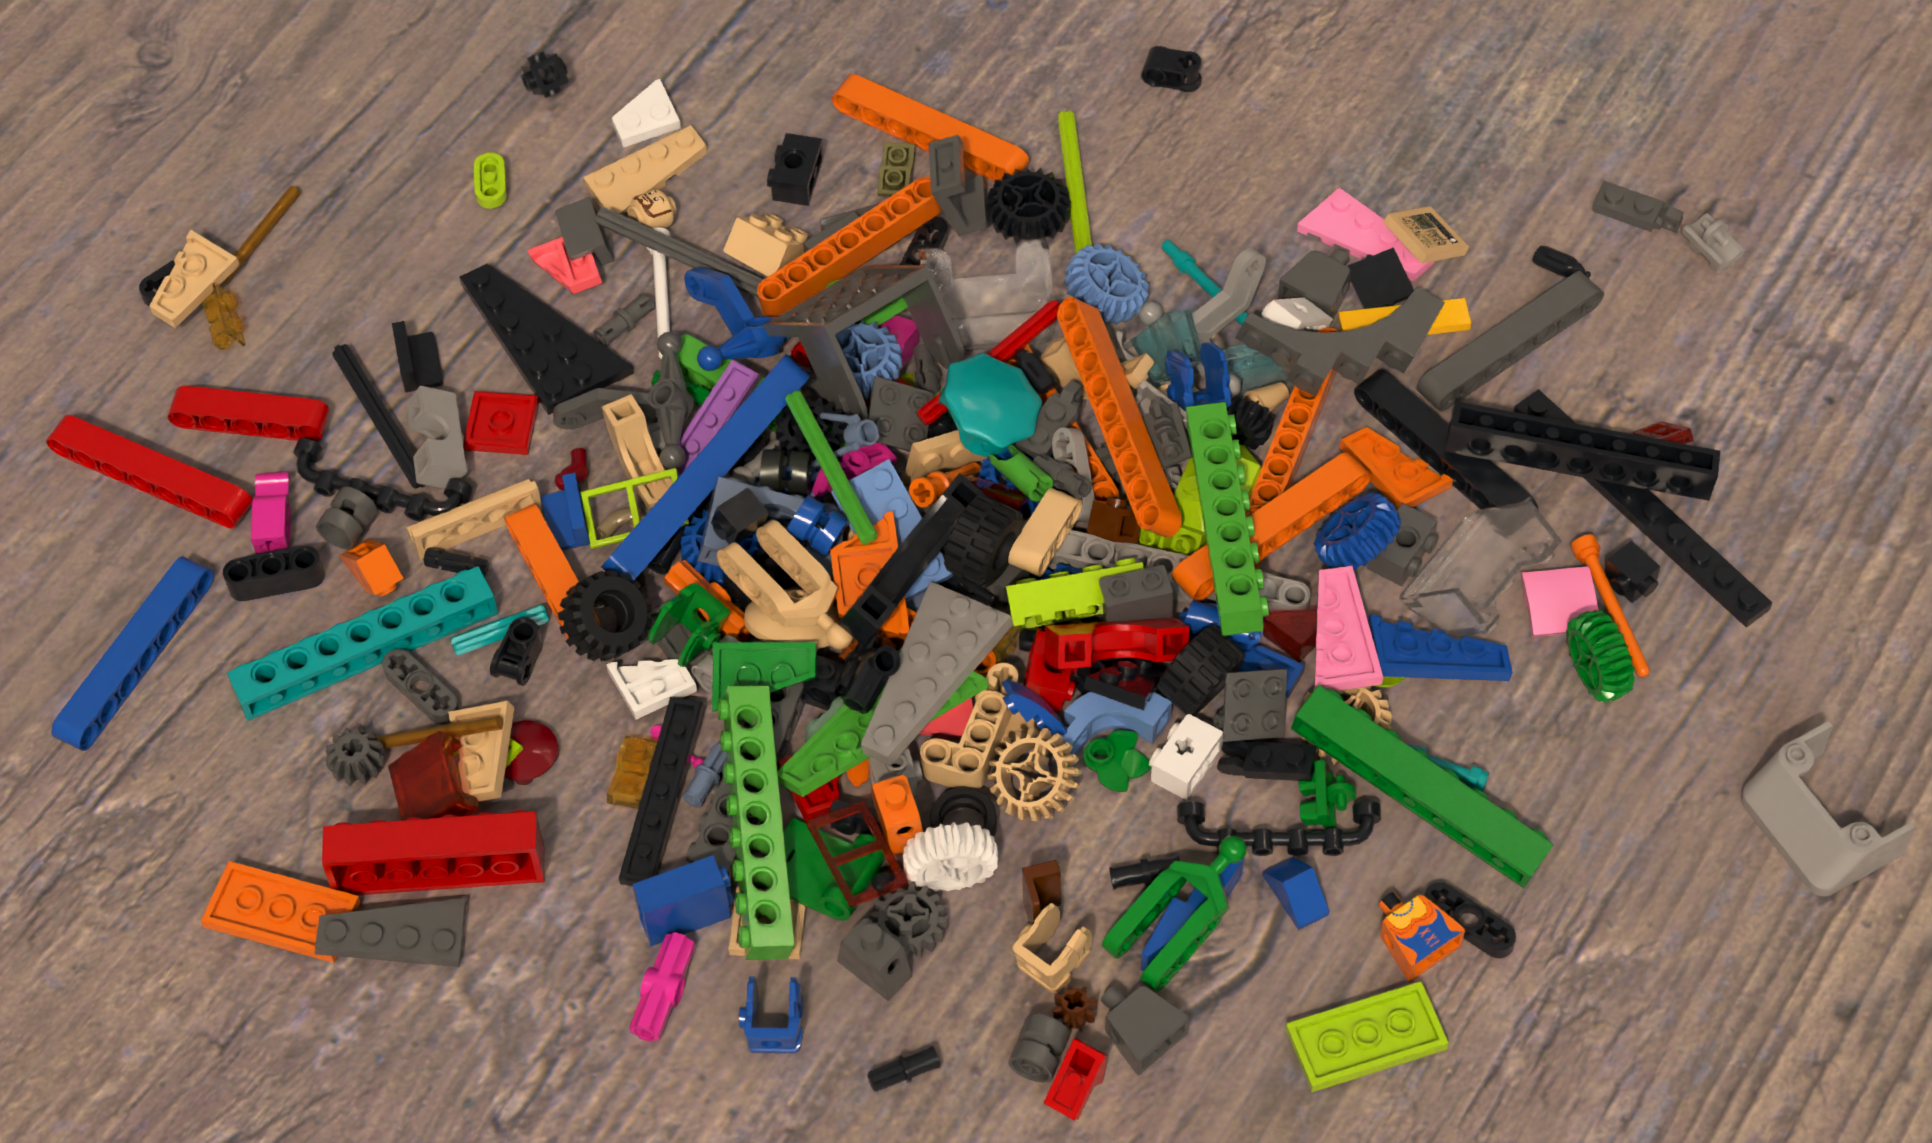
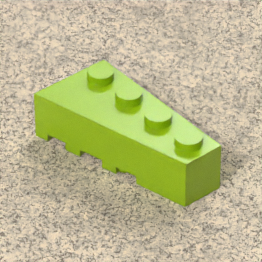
M1135 558L1116 561V567L1103 569L1102 565H1094L1082 568L1083 573L1069 575V571L1050 574L1049 579L1036 581V578L1016 581L1015 585L1006 586L1013 626L1020 631L1026 628H1036L1071 621L1072 619L1103 614V597L1099 587V579L1145 569L1143 562L1136 563Z

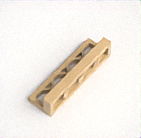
M530 479L524 480L454 508L449 512L406 527L408 535L419 558L423 559L427 548L432 547L443 551L506 525L505 516L534 503L540 511H543L539 489L535 481L531 482Z

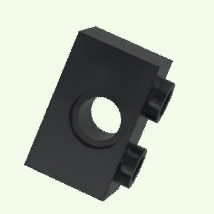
M789 133L785 134L782 145H777L775 168H770L767 176V187H771L772 200L809 206L824 159L822 139Z

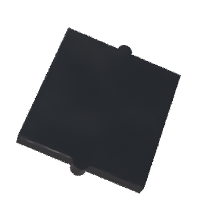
M1394 247L1373 256L1368 254L1365 259L1348 265L1351 269L1350 281L1363 309L1394 306V304L1408 299L1414 291Z

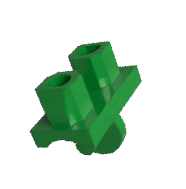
M1324 759L1314 761L1315 770L1312 781H1298V785L1303 796L1316 794V801L1300 803V818L1305 826L1322 824L1324 829L1337 828L1336 809L1338 811L1346 810V803L1356 798V789L1353 785L1345 783V777L1341 775L1335 777L1334 784V775L1326 770V761Z

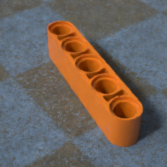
M534 503L505 516L504 520L560 626H562L564 621L558 620V613L564 610V608L560 606L563 598L567 597L566 592L579 581L540 510ZM593 608L594 617L597 623L601 626L599 618Z

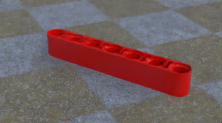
M65 415L46 439L48 447L63 458L229 529L235 528L253 501L252 497L244 489L72 415Z

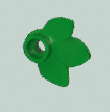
M1117 730L1112 732L1106 739H1095L1085 747L1083 752L1084 763L1090 770L1097 772L1098 780L1104 787L1115 792H1126L1129 786L1128 779L1141 777L1150 771V761L1143 754L1133 749L1137 743L1138 733L1128 730ZM1097 755H1104L1106 758L1096 759L1094 757Z

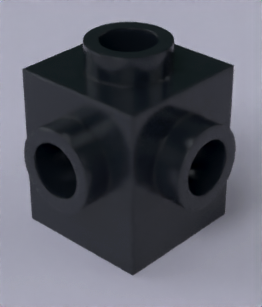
M544 51L529 56L527 58L529 63L521 66L524 73L521 75L522 82L528 91L532 90L533 95L543 94L545 98L561 91L560 86L569 82L566 75L568 74L566 65L557 54L546 55ZM540 68L545 72L543 80L538 72Z

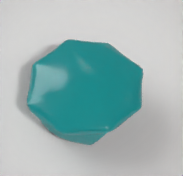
M985 353L975 354L967 359L951 363L948 366L946 384L938 401L940 405L944 404L952 415L963 446L970 452L988 457L990 454L994 456L999 455L1009 445L1032 437L1035 433L1037 417L1042 406L1040 396L1033 389L1020 368L999 361Z

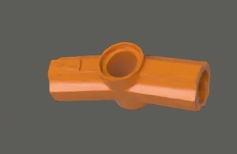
M686 560L678 561L671 567L664 577V583L679 595L680 590L690 584L700 585L730 610V614L720 633L724 637L726 635L732 636L740 642H745L750 638L751 633L744 624V612L732 603L730 596L719 584L715 582L709 583ZM698 608L699 618L704 622L709 621L708 614L703 609Z

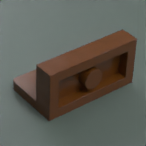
M1057 860L1022 868L1023 903L1029 924L1033 925L1034 920L1040 914V910L1046 908L1050 903L1055 906L1061 905V872Z

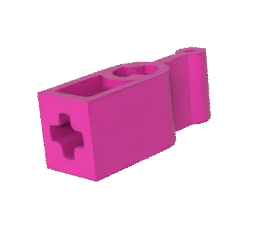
M875 443L842 455L839 464L847 479L851 480L890 459L894 467L897 457L886 445ZM821 468L812 488V492L816 497H823L826 492L833 490Z
M289 472L255 475L251 541L256 554L290 548Z

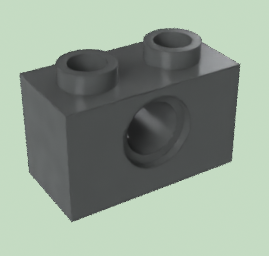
M1403 503L1396 511L1400 515L1401 524L1398 527V534L1393 537V543L1388 544L1384 552L1379 553L1376 559L1370 560L1367 564L1368 570L1401 587L1409 576L1412 578L1416 576L1422 565V557L1426 552L1432 553L1439 539V536L1436 535L1438 521Z

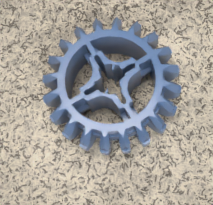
M1099 243L1092 247L1087 245L1074 254L1066 267L1064 284L1068 286L1066 294L1096 307L1100 311L1104 324L1111 321L1115 325L1121 321L1126 323L1138 314L1141 306L1147 301L1149 284L1145 281L1147 274L1139 271L1140 264L1133 263L1131 255L1126 257L1121 253V248L1115 251L1109 244L1102 247Z
M862 318L859 324H852L835 334L858 387L867 401L872 392L874 376L898 381L899 371L902 368V350L899 344H896L897 339L895 335H889L887 327L879 329L876 321L866 325Z

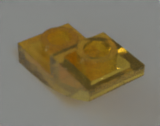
M625 736L616 758V772L607 792L608 804L639 808L657 741Z

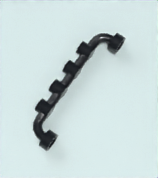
M300 438L293 450L294 455L298 457L296 463L298 473L304 480L315 484L313 489L318 494L331 497L334 490H340V488L345 486L352 487L366 494L370 499L375 500L374 504L378 510L384 513H392L395 506L406 508L404 514L414 521H422L425 514L437 516L457 508L460 503H468L473 492L472 486L467 482L451 478L444 490L445 496L448 497L447 500L442 503H434L418 494L408 496L388 486L379 488L371 486L359 478L349 480L341 478L329 470L319 472L311 469L310 463H317L323 451L322 447L313 440Z
M1195 801L1183 802L1177 806V821L1185 825L1186 832L1193 841L1200 845L1216 846L1218 855L1219 845L1227 836H1238L1244 840L1246 846H1252V854L1256 856L1271 855L1273 853V846H1287V853L1292 856L1306 855L1308 853V846H1322L1324 855L1338 856L1343 854L1344 846L1358 845L1368 839L1373 832L1374 824L1381 821V806L1374 801L1355 803L1352 806L1353 821L1360 824V826L1352 832H1343L1337 828L1325 829L1322 832H1308L1301 828L1290 829L1287 832H1272L1264 828L1255 829L1252 832H1237L1234 829L1205 832L1199 827V824L1205 821V805Z

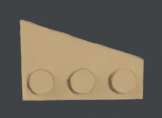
M191 229L186 237L187 243L183 251H179L174 259L175 265L170 275L164 278L149 306L153 315L174 328L187 318L240 266L237 257Z
M508 701L448 712L452 724L495 716L502 717L504 725L501 730L453 738L454 746L458 749L460 757L458 767L464 797L471 803L501 798L514 706Z

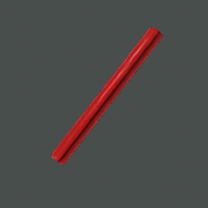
M1057 300L1049 301L990 350L987 355L1004 363L1015 355L1017 349L1025 347L1058 319L1057 311L1060 303ZM941 392L917 411V417L924 425L932 424L948 411L944 404L940 405L938 403Z

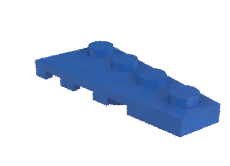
M1369 615L1368 624L1383 677L1509 681L1513 674L1508 648L1505 645L1463 636L1461 640L1446 635L1445 631L1432 628L1431 633L1413 629L1411 623L1398 621L1397 625L1381 621V616Z

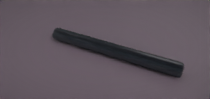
M347 344L337 345L332 356L409 483L415 489L425 487L426 485L416 482L413 460L415 453L351 348Z

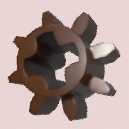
M1067 985V991L1063 995L1055 994V1004L1057 1007L1053 1008L1054 1019L1061 1018L1067 1028L1077 1029L1079 1032H1082V1027L1087 1022H1095V1013L1092 1010L1097 1008V999H1088L1087 987L1078 989Z

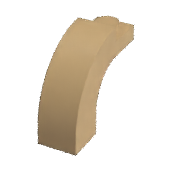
M1062 336L1053 340L1041 355L1040 360L1062 387H1065L1070 380L1081 384L1082 398L1089 400L1065 337ZM1147 353L1120 363L1132 394L1143 380L1148 379L1149 375L1147 373L1155 363Z
M632 394L602 406L611 441L628 480L665 471L651 441L645 415ZM668 478L636 486L634 491L639 501H643L650 511L670 488L672 480Z

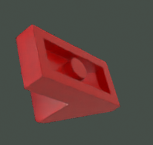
M1073 1038L1043 1103L1074 1121L1079 1119L1094 1086L1102 1084L1104 1080L1107 1055L1085 1042Z

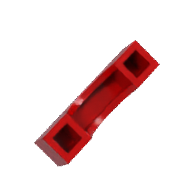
M1175 617L1045 626V660L1057 669L1091 667L1096 661L1110 658H1137L1153 662L1173 661L1189 643V626Z

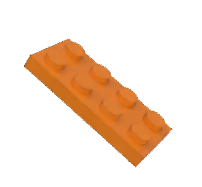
M228 861L202 916L201 923L207 929L334 963L337 956L315 954L319 916L357 911L361 901L359 896Z

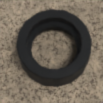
M969 787L952 788L941 794L933 803L930 813L931 828L939 827L940 824L943 825L944 817L952 810L970 808L983 815L984 825L982 829L989 830L990 835L995 838L997 831L995 806L990 798L978 789Z

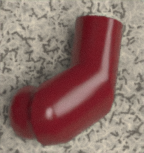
M573 449L571 451V465L555 476V484L560 490H565L562 475L575 473L578 484L587 479L588 462L585 449Z

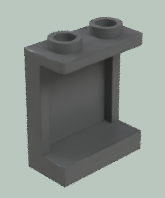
M959 135L929 143L931 193L959 236L986 229L988 227L985 180L983 176L965 179L963 142Z
M1164 565L1099 579V587L1103 597V614L1098 615V622L1172 618L1173 590Z

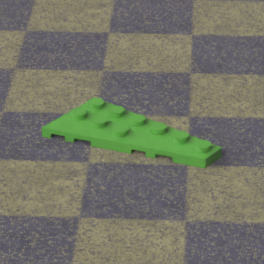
M973 671L929 722L989 687L987 678ZM887 681L867 714L851 710L844 704L777 771L778 784L804 797L870 758V756L863 753L860 744Z

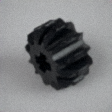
M1234 396L1231 400V405L1227 408L1228 415L1234 414L1237 434L1232 435V440L1238 439L1239 445H1244L1246 448L1249 447L1253 450L1263 445L1269 439L1273 428L1274 418L1268 414L1269 408L1259 405V400L1256 402L1251 401L1248 396H1245L1243 399Z

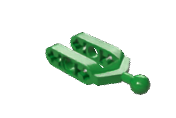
M1227 836L1219 845V855L1209 866L1174 861L1168 869L1161 872L1113 926L1105 936L1102 947L1114 958L1122 957L1170 904L1173 897L1177 896L1185 883L1191 884L1207 900L1191 915L1151 961L1140 978L1141 982L1154 993L1162 990L1220 924L1222 917L1230 909L1220 874L1230 863H1238L1244 859L1247 852L1244 840L1238 836Z

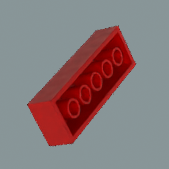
M515 810L504 814L482 812L475 816L458 817L455 815H444L433 819L411 817L404 821L387 822L385 820H373L370 823L362 824L340 822L333 826H323L322 865L330 888L357 896L545 882L544 842L536 811Z

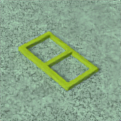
M673 468L580 492L590 539V548L594 549L622 542L630 532L598 540L589 498L626 489L635 528L641 520L634 487L671 478L673 484L678 478L677 469ZM687 519L682 526L689 525V520Z

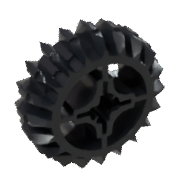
M1027 167L1025 172H1020L1015 168L1013 175L1004 173L1002 180H995L993 188L989 189L986 208L990 224L994 225L996 233H1002L1005 240L1014 237L1016 245L1021 240H1026L1028 245L1031 244L1032 240H1038L1042 244L1045 236L1053 239L1056 232H1062L1064 224L1068 223L1071 200L1067 187H1064L1062 179H1055L1053 172L1044 175L1041 168L1037 172H1031L1029 167ZM1045 199L1051 203L1052 207L1046 204ZM1008 205L1009 207H1011V211L1013 212H1010L1005 206Z

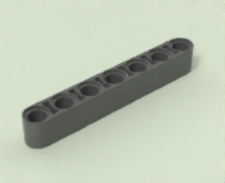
M1581 271L1573 273L1429 370L1419 380L1416 387L1417 391L1438 411L1442 412L1454 405L1455 401L1459 402L1593 311L1602 301L1604 292Z

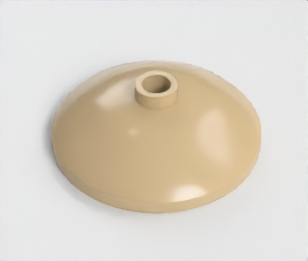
M784 590L794 604L808 596L804 590ZM753 601L745 609V627L752 635L764 642H816L817 649L830 646L826 640V632L819 625L783 627L778 621L771 620ZM833 604L828 615L838 623L841 618H839L838 608Z

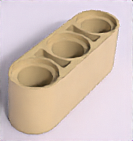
M1049 488L1022 529L1021 534L1015 540L1008 557V563L1039 577L1042 576L1076 523L1082 508V500Z

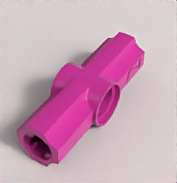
M675 932L673 934H666L654 966L649 967L645 972L640 989L641 999L629 1026L630 1033L635 1034L642 1040L649 1042L660 1040L672 1007H677L681 1000L685 987L684 976L696 948L695 942L685 935Z

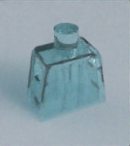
M1190 310L1165 313L1131 339L1138 356L1147 353L1155 362L1148 371L1151 380L1155 383L1170 381V375L1166 374L1165 365L1167 351L1177 350L1182 352L1189 358L1193 368L1201 363L1199 352L1201 347Z

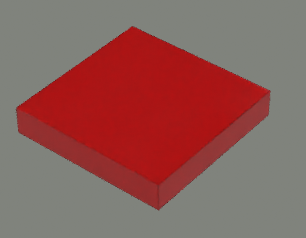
M474 391L464 436V450L528 455L539 407L538 396Z

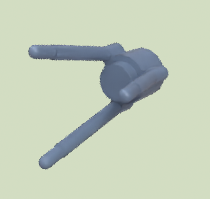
M824 412L820 414L822 419L848 423L847 428L844 430V440L847 445L833 451L836 458L846 453L857 451L859 448L871 446L879 438L876 424L868 419L861 420L858 414L850 416ZM817 459L812 462V469L820 466Z

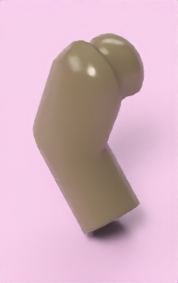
M630 507L613 511L595 528L597 533L603 539L610 537L627 522L634 529ZM638 507L640 520H642L645 515L640 512L641 509Z

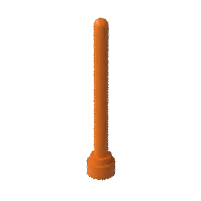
M1583 535L1571 543V550L1576 560L1589 566L1592 579L1613 623L1615 622L1618 625V630L1623 634V639L1626 645H1628V651L1632 657L1631 663L1635 668L1636 674L1640 677H1646L1650 672L1648 664L1599 562L1600 545L1595 535Z

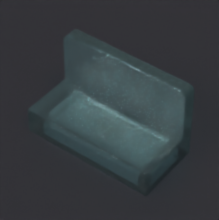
M1245 344L1222 349L1227 360L1228 372L1236 375L1241 383L1238 397L1244 396L1247 391L1277 382H1282L1287 386L1282 366L1276 364L1271 358L1259 351L1251 349Z

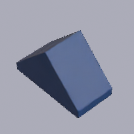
M1292 857L1262 872L1264 879L1298 930L1329 915V909L1312 866Z

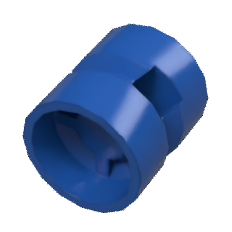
M808 495L792 518L787 531L801 542L809 540L810 548L827 557L842 535L849 519L834 510L826 512L823 503Z

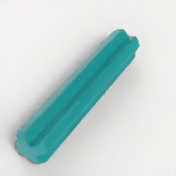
M540 604L453 636L451 638L453 650L456 655H462L500 641L504 638L509 625L517 618L528 617L533 619L537 626L543 625L549 621L547 611Z

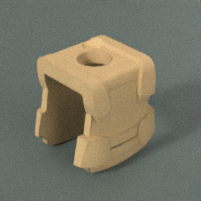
M1052 903L1041 911L1034 920L1033 925L1028 924L1022 930L1018 940L1013 945V952L1020 971L1049 992L1058 993L1071 981L1070 977L1072 974L1070 972L1074 967L1078 968L1091 953L1092 934L1084 926L1081 929H1077L1066 944L1065 949L1051 965L1036 956L1034 953L1055 933L1054 931L1060 923V911Z

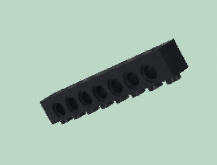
M1457 401L1454 403L1445 452L1710 501L1718 478L1720 450Z

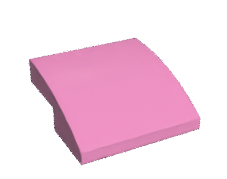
M1589 566L1521 573L1525 607H1528L1531 637L1566 634L1568 622L1571 619L1578 617V614L1586 611H1598Z

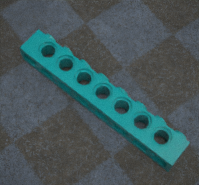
M479 566L470 570H463L454 577L439 583L430 584L414 594L399 597L388 605L376 610L366 611L357 618L345 623H338L317 635L305 637L298 643L284 649L274 650L267 656L251 663L241 664L234 670L227 672V675L247 721L381 665L384 656L392 650L403 649L411 652L498 615L495 598Z

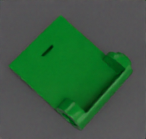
M792 818L783 832L790 899L835 920H848L871 883V879L887 856L884 842L874 834H861L851 844ZM754 882L755 884L767 889V887L760 882Z

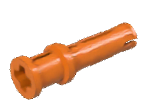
M969 462L946 473L936 471L927 475L926 478H916L909 486V495L917 506L928 507L938 499L959 473L971 483H977L979 481L978 475L975 476V474L982 470L981 466L976 462Z

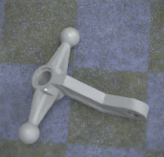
M1248 248L1242 251L1232 265L1223 290L1186 318L1182 325L1163 317L1161 306L1153 301H1147L1141 306L1138 317L1142 324L1156 328L1167 345L1166 354L1170 350L1182 352L1189 358L1190 364L1193 367V373L1205 378L1204 366L1202 365L1199 352L1201 350V343L1210 342V338L1249 308L1265 269L1266 258L1255 248ZM1229 373L1230 383L1227 386H1229L1232 399L1240 392L1241 383L1236 375Z

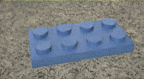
M890 459L849 480L872 525L882 520L884 514L893 511L899 547L922 517ZM831 490V493H832V495H833V497H834L836 503L838 504V506H839L841 512L843 513L844 517L847 518V516H846V514H845V512H844V510H843L841 504L839 503V501H838V499H837V497H836L834 491ZM849 521L848 524H849V526H850V528H851L853 534H855V531H854V529H853V527H852V525H851V523H850V521ZM939 551L905 594L906 602L926 592L930 581L940 584L954 576L953 573L946 570L941 551Z

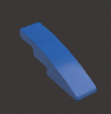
M1243 860L1238 863H1230L1220 874L1227 898L1242 876ZM1194 888L1187 903L1173 897L1141 954V971L1144 972L1146 967L1191 915L1207 900L1198 890Z

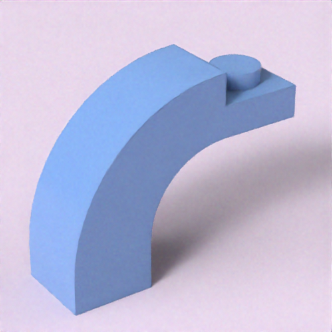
M1088 692L1076 699L1064 711V726L1067 733L1063 735L1062 744L1070 743L1073 748L1069 754L1078 755L1094 735L1109 729L1136 732L1139 737L1153 744L1171 720L1172 702L1153 692L1151 700L1147 701L1146 708L1143 711L1096 693Z

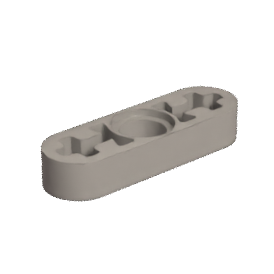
M1059 428L1052 438L1054 460L1060 463H1067L1072 468L1075 466L1077 474L1088 479L1092 485L1083 433L1076 428ZM1093 486L1087 497L1082 495V499H1079L1082 500V508L1076 522L1089 521L1093 500H1095ZM1059 489L1060 492H1063V493L1068 494V495H1070V496H1072V497H1075V496H1073L1072 494H1070L1068 491H1066V490H1064V489H1061V490Z

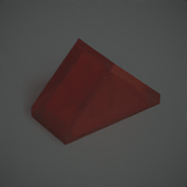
M1317 610L1269 612V616L1263 617V636L1300 663L1316 647Z

